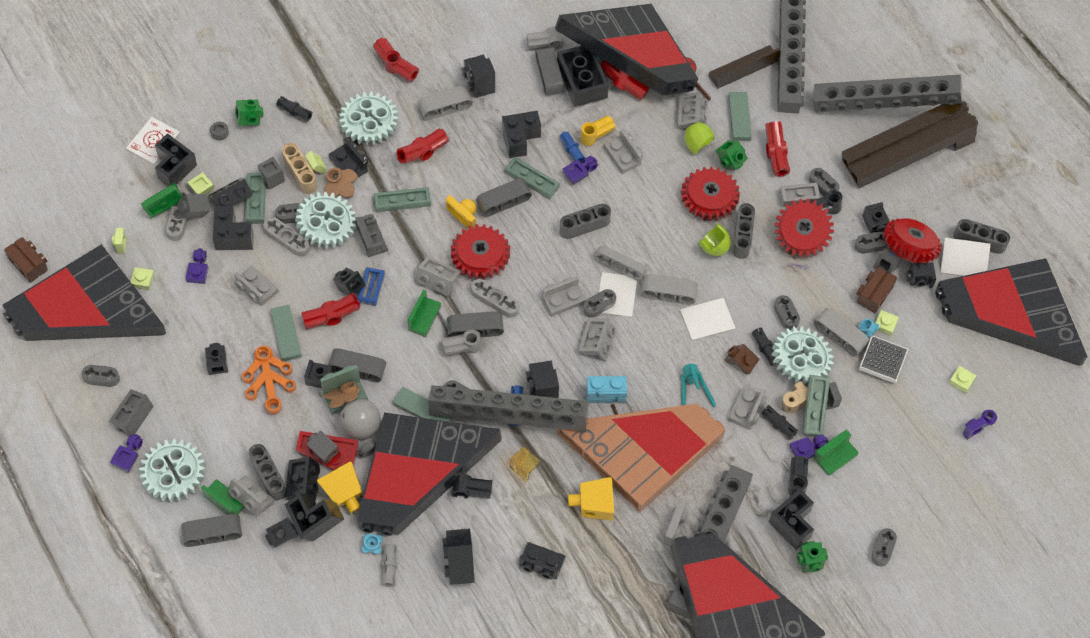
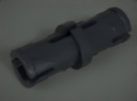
M280 96L277 100V107L286 110L290 115L297 116L306 122L311 119L313 112L300 106L298 102L290 101L283 96Z
M762 327L755 329L751 334L759 345V351L763 352L769 365L772 366L776 358L771 355L774 351L772 349L774 344L767 338Z
M770 405L766 406L761 412V415L767 418L775 429H779L790 440L798 433L799 430L792 426L784 415L781 416Z

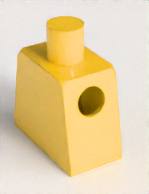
M351 461L317 480L332 501L337 503L339 508L346 505L350 514L359 510L360 505L357 498L363 495V491Z
M612 477L581 483L579 494H568V506H580L582 517L613 520Z

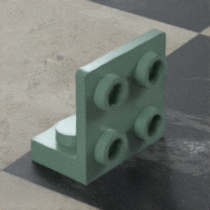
M346 366L339 372L328 373L321 378L323 396L334 389L341 388V385L353 381L360 388L356 399L368 400L360 382L358 366ZM324 398L331 415L341 412L348 403L345 402L342 406L330 408L331 399Z

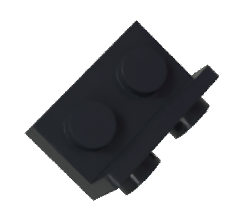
M344 138V145L329 153V158L337 168L341 170L351 169L359 178L368 172V160L364 154L361 155L358 152L354 142Z
M238 178L207 196L216 206H234L251 197L253 193L245 178Z
M310 457L289 460L285 498L291 500L299 493L313 496L316 501L318 493L317 480L320 474L319 463Z
M527 542L524 552L519 558V566L527 572L534 571L540 573L546 579L553 578L557 580L566 555Z

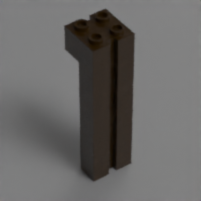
M965 101L954 105L941 104L842 151V162L858 188H861L954 144V149L957 151L974 143L978 120L974 115L968 113L969 107Z

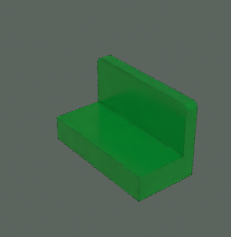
M173 183L144 200L141 205L146 213L153 218L179 203V200L183 197L176 183Z
M426 290L422 291L408 318V331L423 337L427 336L441 308V302L427 298Z
M847 429L815 453L814 460L829 476L858 456L859 452L849 442L851 434Z
M217 479L208 488L205 485L201 487L203 496L226 515H239L245 508L244 505L228 493V488Z

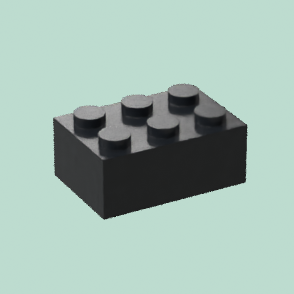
M582 46L557 52L561 76L574 107L608 98L609 84L594 53Z

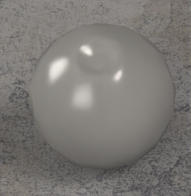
M355 399L352 402H348L340 414V424L343 431L354 439H367L376 433L381 423L379 409L375 404L366 399Z

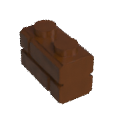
M21 237L14 244L6 247L4 252L11 263L30 283L48 271L46 265L48 261L42 253L37 254L35 251L37 249L30 240L27 242Z
M877 267L875 272L870 271L865 280L867 281L866 285H861L856 293L858 295L857 303L873 313H877L897 281L896 276L887 273V271L880 267Z

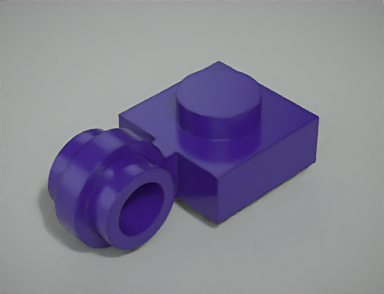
M588 156L584 159L583 164H581L577 159L564 167L563 173L574 185L588 176L587 170L594 171L598 167V161L595 157Z
M203 248L194 250L193 261L197 262H189L187 283L206 284L209 267L208 264L202 263L206 262L207 251H204Z
M985 410L979 419L975 420L973 418L968 421L963 432L965 438L968 440L983 431L984 427L995 424L997 414L993 410Z
M131 434L126 442L127 448L119 445L110 463L113 466L130 472L139 456L133 450L141 448L143 439L137 434Z
M819 435L813 439L814 443H811L809 437L790 443V449L794 457L804 456L806 459H811L815 456L816 448L820 449L829 442L828 438L824 435Z

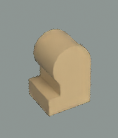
M801 381L794 385L793 392H787L783 397L782 409L787 413H794L806 406L808 389Z

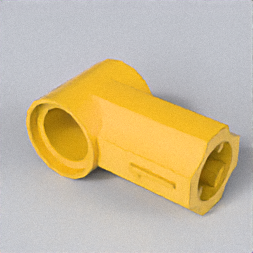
M606 115L593 123H584L581 127V143L585 146L594 145L596 139L615 130L614 120Z

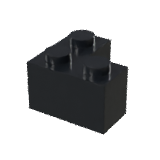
M483 54L465 59L464 67L461 70L463 77L468 80L469 92H473L475 98L495 93V70L490 58L486 59Z
M538 110L502 116V132L509 158L527 156L526 140L541 137V122Z
M168 133L155 144L157 155L162 160L155 167L158 179L165 185L170 186L173 183L177 185L197 166L195 154Z
M214 206L213 243L215 250H253L254 231L252 222H236L233 206Z
M552 360L529 364V371L525 372L526 381L530 386L529 395L559 398V382L556 369H553Z
M801 489L771 513L768 521L796 551L801 545L811 539L814 531L811 525L804 519L811 512L814 502Z
M299 493L285 503L301 539L315 541L344 520L337 503L323 499L316 504L313 496Z
M470 528L446 530V538H442L444 559H448V565H444L445 578H450V585L475 583Z

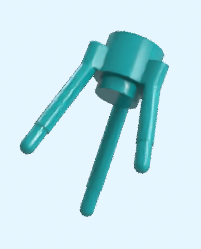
M696 364L685 365L682 368L683 374L680 375L682 381V406L686 405V381L689 384L695 383L698 390L700 389L698 381H700L712 406L716 407V403L701 372L698 370V366Z

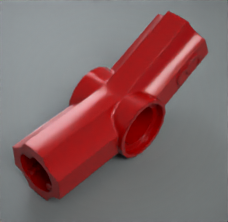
M386 38L377 39L373 44V48L385 64L386 71L391 74L396 73L409 82L414 81L419 73V68L401 58L400 53L394 50Z
M602 61L601 68L604 74L612 80L616 87L628 91L640 100L646 96L649 87L607 61Z
M773 121L765 124L767 136L766 153L768 159L771 160L774 175L784 177L790 173L787 159V143L784 141L781 121Z
M439 128L424 138H416L410 145L398 148L396 151L397 160L401 164L417 159L426 161L433 155L435 150L448 143L449 138L446 132Z
M352 293L338 301H327L321 307L301 312L306 329L324 324L334 326L339 324L343 317L359 310L361 305L356 295Z

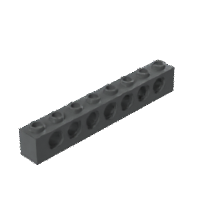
M780 0L779 48L781 52L778 61L777 112L799 114L800 107L804 106V96H801V92H804L805 81H802V77L805 74V66H802V62L804 63L805 52H802V48L805 47V37H802V34H805L806 23H803V19L806 16V9H803V5L806 4V0Z
M961 74L814 84L813 103L816 112L899 108L906 106L917 107L923 105L935 106L939 104L954 105L962 103Z
M431 385L428 398L429 415L584 432H586L588 422V401Z
M733 465L730 466L728 471L724 470L720 480L723 482L721 488H716L713 495L715 501L713 504L709 503L705 515H708L706 521H701L697 532L713 533L721 541H725L751 483L752 473ZM727 487H734L736 491H729ZM720 504H727L729 508H722ZM717 520L721 525L716 526L712 521ZM676 575L674 580L676 587L674 591H669L665 600L668 602L667 610L690 619L684 596L680 592L682 589L679 578Z

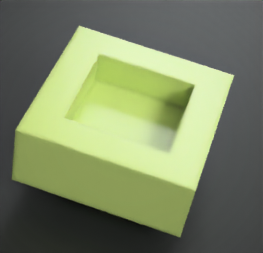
M312 151L305 155L313 171L323 174L328 170L319 155Z
M203 172L187 182L195 194H207L214 189V185Z
M116 228L115 235H112V246H115L117 254H125L127 237L124 228Z
M135 267L130 282L135 288L150 290L154 271Z
M881 310L876 321L880 326L878 331L891 336L899 317Z
M959 366L949 384L966 393L977 375Z

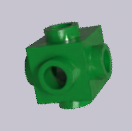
M258 99L236 100L234 115L238 126L260 125V119L263 118L264 112L263 107L259 105Z
M727 140L715 150L721 165L726 169L737 170L748 159L745 149L739 141Z
M809 541L801 545L799 553H797V560L802 567L803 573L817 572L824 568L826 560H828L826 548L822 547L821 542Z

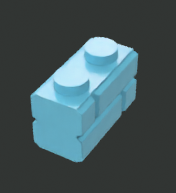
M587 376L586 394L588 403L626 402V376Z

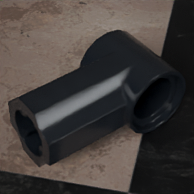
M831 190L825 197L816 199V206L823 204V211L828 209V213L837 214L842 209L843 196L841 192Z
M804 456L791 458L788 487L790 496L799 489L806 493L808 485V459ZM794 485H800L802 488H796Z
M462 473L453 484L452 496L456 498L457 496H463L464 499L469 498V496L491 499L493 480L476 479Z

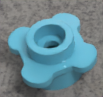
M867 318L860 322L858 329L865 333L868 338H871L879 330L880 326L878 323L875 324L872 319Z
M365 534L363 536L364 545L361 547L362 552L380 554L382 551L380 545L383 542V537L381 535Z

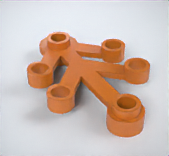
M262 345L254 352V362L248 370L242 373L243 382L250 384L254 381L253 374L262 365V373L252 386L246 389L245 396L249 401L255 400L258 390L265 382L268 399L265 402L266 410L270 414H277L281 411L282 405L280 399L275 395L273 381L284 386L285 391L288 393L296 390V384L293 380H288L272 371L270 364L280 368L281 373L285 376L290 375L293 369L290 363L283 362L274 357L270 347ZM285 367L290 368L288 371L283 370ZM251 375V378L245 379V376ZM292 384L293 387L287 388V385ZM250 392L255 393L253 396H248ZM276 405L277 408L271 409V406Z

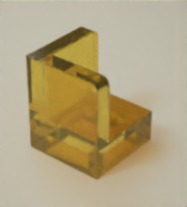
M523 446L510 458L509 467L527 482L529 474L540 464V461Z

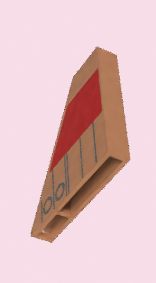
M698 404L588 418L586 432L557 429V434L603 478L612 477V487L640 513L723 439L725 433L723 424L718 420L715 421L710 416L708 410L704 407L701 408Z

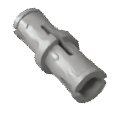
M394 544L384 545V558L381 568L383 569L382 585L385 587L395 586V573L398 563L396 562L397 546Z

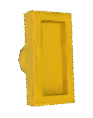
M449 195L446 198V209L467 229L468 226L474 228L476 225V218L473 216L476 212L475 202L471 199H464L459 203Z

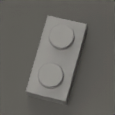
M817 183L780 187L783 205H792L793 200L797 204L799 199L806 203L807 198L809 201L820 198Z
M678 502L666 532L664 544L671 546L673 540L679 537L681 529H678L680 522H685L688 514L685 511L686 503Z

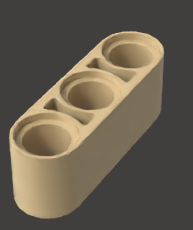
M294 143L285 144L282 147L284 163L299 188L306 194L315 192L317 189L316 177L302 152Z

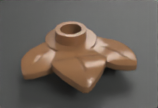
M337 167L329 169L326 174L328 183L325 187V192H327L328 196L334 193V198H337L339 194L346 198L353 197L355 189L352 182L357 180V174L351 169L341 170ZM335 175H339L336 180H333Z
M350 381L341 385V388L330 391L323 397L331 399L330 408L342 406L345 402L355 400L360 388L355 382Z

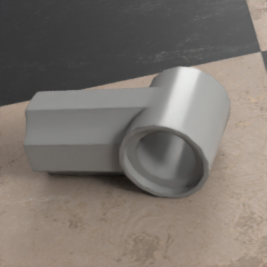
M555 26L547 28L544 32L527 34L529 49L554 47V50H558L563 47L561 33L556 31Z
M468 330L462 335L442 339L445 356L463 352L476 353L481 349L480 334L476 330ZM470 340H476L474 343H468Z

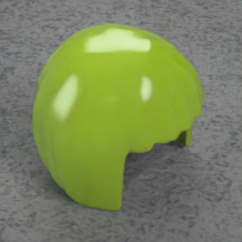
M701 122L690 125L684 134L685 144L694 155L702 147L715 139L711 128Z
M717 223L698 244L706 253L712 256H721L729 250L731 239L727 230Z

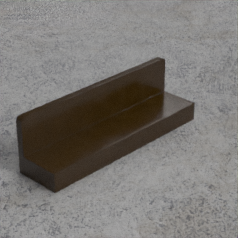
M768 45L710 71L709 77L717 89L777 63L781 49L773 50L771 45Z

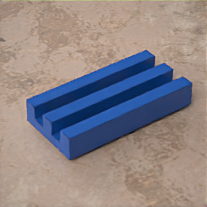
M366 267L363 277L365 286L359 291L357 298L360 303L365 302L367 305L369 303L372 306L377 305L385 270ZM373 273L367 296L363 297L369 274ZM377 274H380V275H379V278H378L377 286H376V289H375V293H374V296H373V299H372V298H371V295H372V291H373V288H374L375 280H376Z

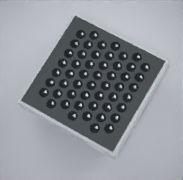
M872 336L859 370L896 384L908 349Z

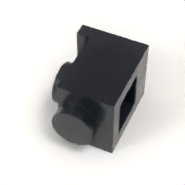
M883 202L868 205L864 208L862 217L870 233L883 232L888 222H890L883 208Z
M911 263L909 270L906 271V281L909 282L910 286L922 287L929 285V288H933L936 281L934 263Z
M347 267L342 271H338L333 279L338 290L347 295L357 294L365 286L358 271L354 272ZM352 282L355 283L353 287H350Z
M220 343L210 344L209 347L205 348L206 366L209 375L228 373L225 345Z
M309 360L304 375L305 384L322 389L320 379L328 373H335L333 372V367Z
M285 518L265 529L268 533L265 535L266 540L270 546L274 545L275 548L298 536L289 518ZM279 530H283L285 533L282 538H279L277 535Z

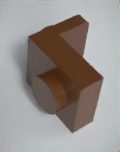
M745 344L732 346L725 358L727 363L734 362L745 374H750L760 360Z

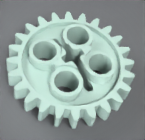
M363 92L362 97L356 94V99L350 97V103L345 102V107H341V113L339 114L340 126L342 127V132L346 133V137L351 136L352 142L358 139V144L365 141L366 146L369 141L373 145H375L376 140L382 143V138L388 140V134L393 135V129H397V123H399L398 111L396 110V105H392V100L387 101L386 95L380 98V93L373 96V92H370L369 96H367Z
M317 192L316 197L310 194L309 200L304 198L303 203L299 204L295 222H298L296 228L300 229V235L306 234L304 240L311 239V245L317 242L318 248L321 244H324L326 249L329 244L333 248H335L336 243L342 246L343 240L348 242L349 237L353 236L356 228V220L354 218L356 212L351 211L353 206H346L348 200L340 201L341 196L334 198V193L328 196L327 192H324V196H321Z
M794 326L791 331L787 328L784 333L781 332L776 338L775 344L772 347L774 351L771 355L776 357L773 363H779L776 369H783L782 376L788 374V380L795 378L796 384L801 380L805 385L807 381L809 382V375L826 377L834 364L831 361L834 356L830 355L832 349L826 348L828 342H822L823 336L818 338L816 331L811 334L810 328L804 331L802 326L797 331Z
M173 439L172 444L165 440V445L162 446L158 442L157 449L150 448L152 454L145 453L147 460H141L144 467L139 468L140 473H142L140 479L144 481L142 483L144 488H147L149 494L153 493L155 499L160 496L161 500L164 501L166 497H169L170 502H172L173 498L177 497L178 501H181V495L189 498V491L194 494L196 493L194 486L201 487L198 480H204L202 474L206 473L205 467H203L205 466V461L202 460L203 456L201 453H198L197 447L192 448L190 442L185 446L184 440H181L179 444L176 443L175 439ZM178 455L182 456V457H181L180 459H178V460H173V458H174L175 456H178ZM164 457H168L178 478L182 482L181 484L177 483ZM158 465H164L161 469H155ZM190 471L189 475L182 476L184 472ZM166 481H173L170 485H164Z

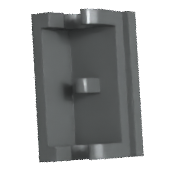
M373 214L355 218L356 228L368 257L388 251L376 218L373 219Z
M130 389L109 421L119 432L123 430L127 436L135 435L154 406L147 395Z

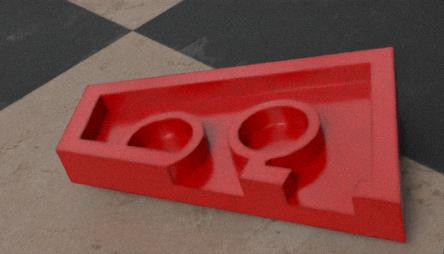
M299 432L296 446L298 453L312 458L317 463L333 471L350 461L353 465L355 464L359 445L358 440L327 435L338 446L339 452L325 465L307 447L308 439L313 433Z

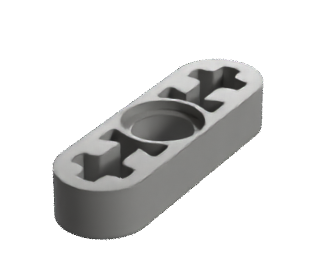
M180 190L182 197L190 194L186 190ZM179 203L171 207L166 226L167 236L172 241L182 239L188 218L176 219L174 217L177 212H180L178 208ZM176 224L178 231H176L175 234H172V232L175 230Z
M275 217L267 218L264 221V231L272 239L297 256H305L309 253V241L304 240L305 237ZM270 225H271V226H274V225H275V226H276V229L273 228V227L269 229V226H270ZM286 233L292 235L289 240H283L281 237ZM297 244H298L299 246H302V245L304 244V247H305V248L300 247V248L298 249Z
M600 246L594 254L595 260L600 264L634 280H642L647 272L643 264L605 246Z
M476 279L472 282L471 293L474 297L507 317L518 315L520 305L515 298L483 279ZM481 286L483 287V290H481V289H480L479 291L476 290V287H478V288H480ZM496 294L499 295L501 299L497 302H493L490 300V297ZM508 306H514V309L511 308L510 310H508Z

